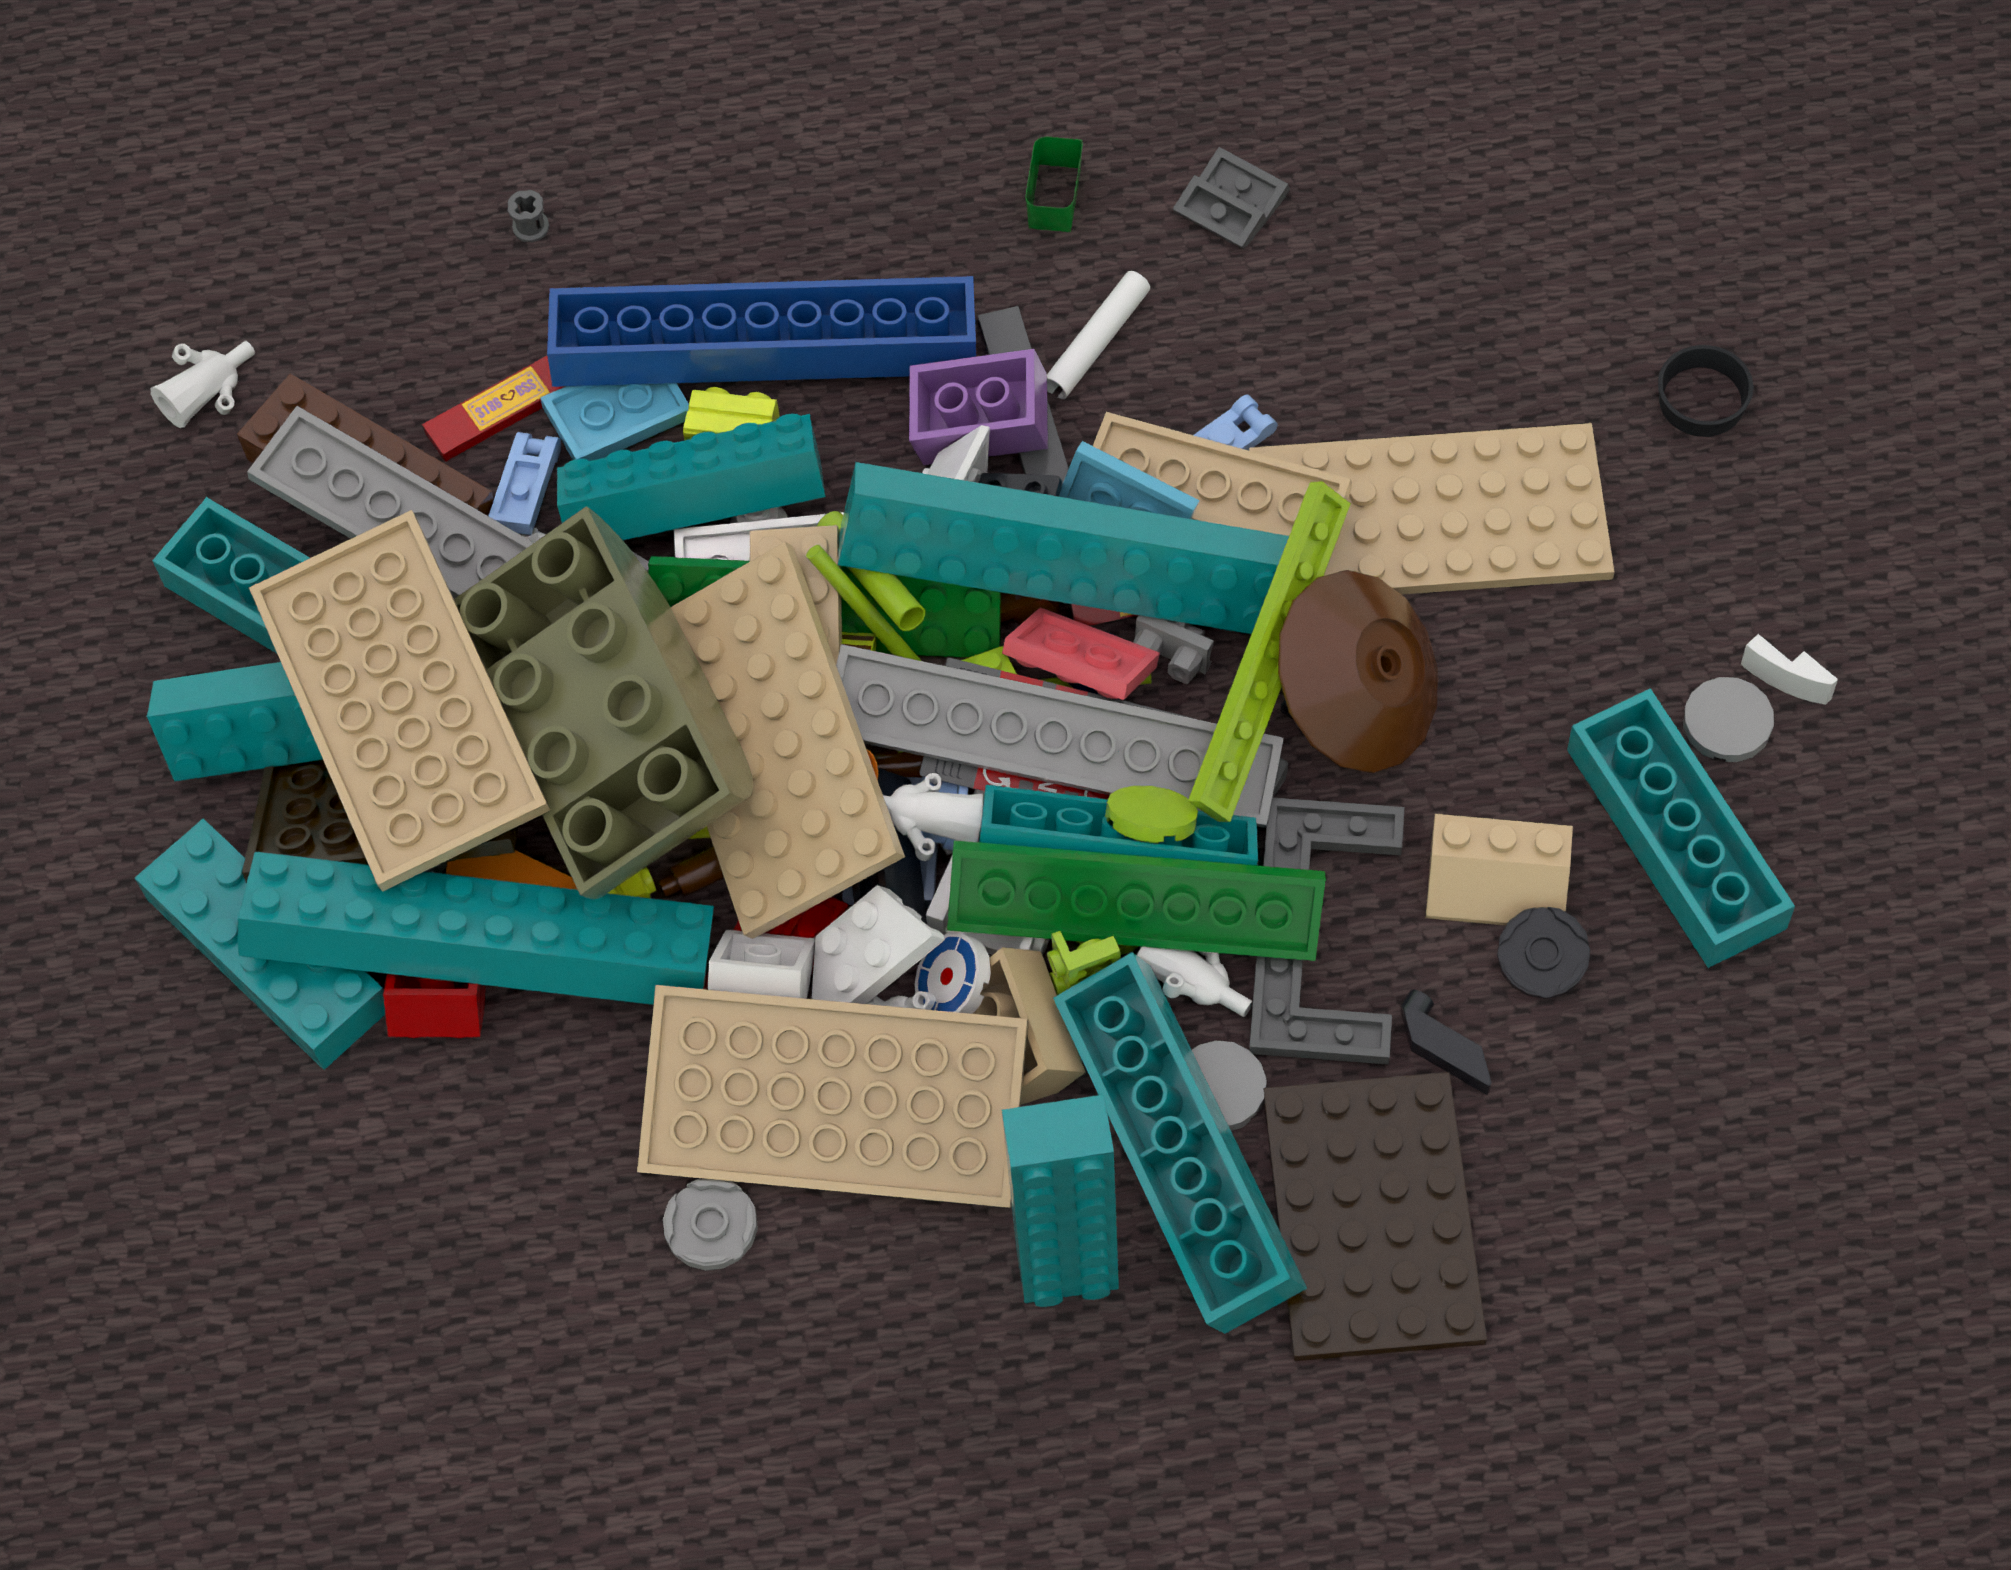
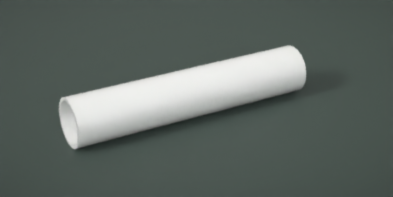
M1128 271L1048 372L1047 391L1052 394L1060 386L1063 391L1059 394L1058 398H1067L1150 291V284L1142 275L1134 271Z

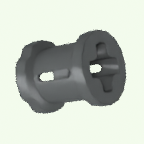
M533 190L517 191L507 202L509 216L514 220L512 225L514 235L523 242L532 243L539 241L545 237L549 230L548 218L543 214V199L539 193Z

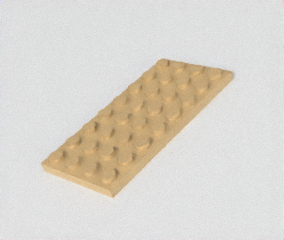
M1592 423L1249 448V451L1351 478L1352 488L1347 499L1351 505L1324 576L1343 570L1376 576L1399 594L1613 579L1614 566Z
M412 510L249 587L372 874L382 891L550 811L549 805L529 766L527 757L505 709L494 690L493 683L478 650L464 624L456 602Z
M783 542L670 607L744 751L752 774V795L707 826L743 935L754 939L904 858L901 844L794 547Z
M656 985L637 1172L1010 1208L1012 1203L1002 1110L1021 1106L1028 1019Z

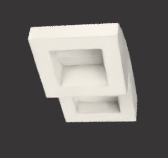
M1759 634L1746 645L1741 662L1744 668L1767 684L1795 697L1825 705L1832 699L1838 681L1835 676L1805 651L1791 662Z

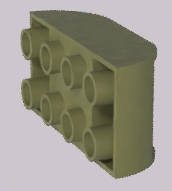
M587 506L454 599L493 683L494 690L527 757L529 766L549 805L550 811L542 815L581 896L590 899L603 897L752 795L753 779L744 751L672 609L651 576L629 547L602 518Z

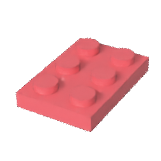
M1040 607L1005 638L1002 654L1016 659L1019 664L1025 667H1038L1054 673L1064 682L1080 683L1093 688L1103 697L1124 700L1156 669L1160 652Z

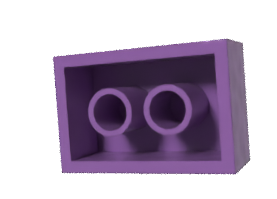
M1035 349L910 366L909 441L923 465L933 464L938 452L981 425L990 427L988 457L1048 449L1047 373Z

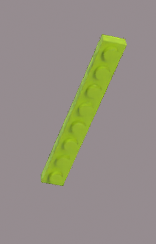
M1323 481L1309 483L1188 799V802L1217 822H1230L1282 687L1278 676L1279 634L1291 603L1317 577L1324 576L1351 505L1350 502Z

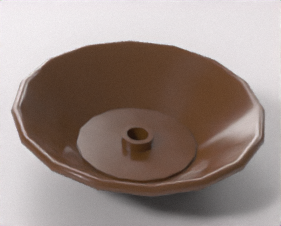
M1343 570L1317 577L1292 601L1279 634L1278 676L1288 711L1310 745L1339 767L1374 773L1402 764L1426 738L1437 708L1438 667L1428 632L1407 599L1379 577Z

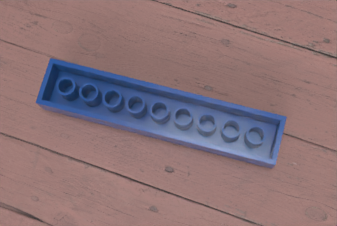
M973 276L550 288L547 356L552 387L910 376V366L976 357Z

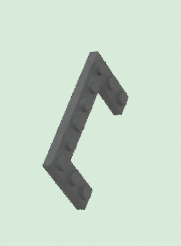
M1272 798L1266 828L1264 866L1309 870L1311 849L1401 856L1405 807ZM1257 956L1249 1049L1252 1054L1389 1065L1392 1027L1391 1014L1299 1008L1303 960Z

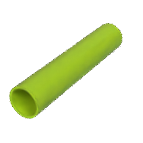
M838 511L829 512L820 519L817 526L837 525L840 529L843 515ZM847 567L902 631H910L920 625L925 617V609L894 574Z

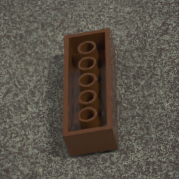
M291 373L237 433L247 460L254 463L295 407L298 406L489 516L494 501L491 490Z

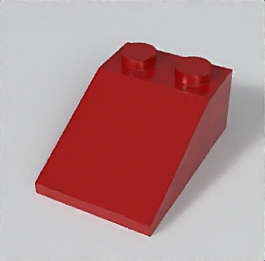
M387 974L383 997L388 1037H480L485 1009L486 985Z

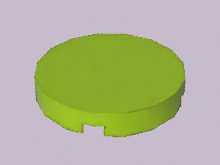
M1129 786L1116 790L1108 798L1105 813L1107 822L1112 820L1113 828L1117 832L1134 840L1148 843L1164 842L1165 836L1175 835V841L1187 838L1194 833L1198 816L1197 808L1188 802L1187 797L1170 789L1155 786Z

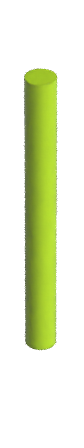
M815 545L808 550L806 557L893 655L922 661L820 545Z

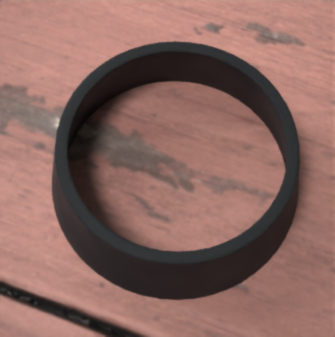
M1696 345L1681 349L1667 359L1659 373L1660 408L1668 422L1686 434L1699 437L1720 435L1733 428L1748 407L1753 395L1751 373L1739 357L1723 348L1711 345ZM1692 368H1708L1726 375L1733 381L1740 393L1741 408L1725 419L1717 421L1695 420L1681 414L1672 407L1664 391L1669 381L1678 373Z

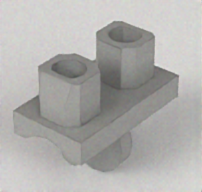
M1141 615L1137 617L1133 643L1160 652V655L1171 659L1168 664V674L1173 679L1188 684L1198 672L1206 674L1212 662L1210 661V654L1214 641L1204 637V630L1189 623Z

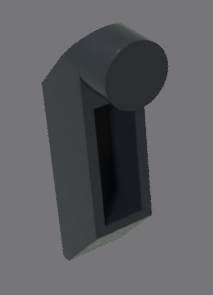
M1410 990L1400 1008L1411 1051L1488 1095L1492 1082L1482 1046L1428 1016L1434 1006L1433 1001L1419 990Z

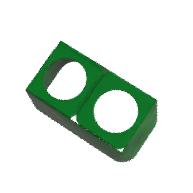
M1046 136L1035 141L1025 195L1029 229L1071 232L1081 171L1083 149L1081 139ZM1039 165L1078 168L1074 200L1071 205L1065 208L1033 205Z

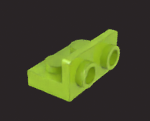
M1061 931L1051 934L1053 950L1047 952V957L1053 971L1049 975L1057 995L1121 959V951L1114 936L1103 940H1088L1082 943L1077 950L1070 952Z

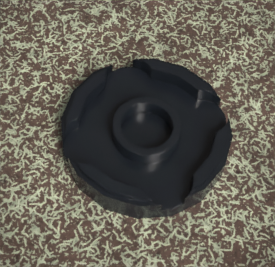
M1553 907L1526 909L1509 920L1500 935L1497 953L1501 973L1513 988L1527 996L1544 999L1564 995L1577 986L1588 969L1590 958L1589 941L1586 931L1575 917L1559 908Z

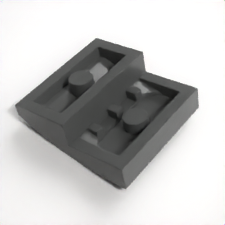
M1218 147L1200 177L1193 176L1173 207V211L1235 246L1244 249L1283 202L1290 191L1288 183Z

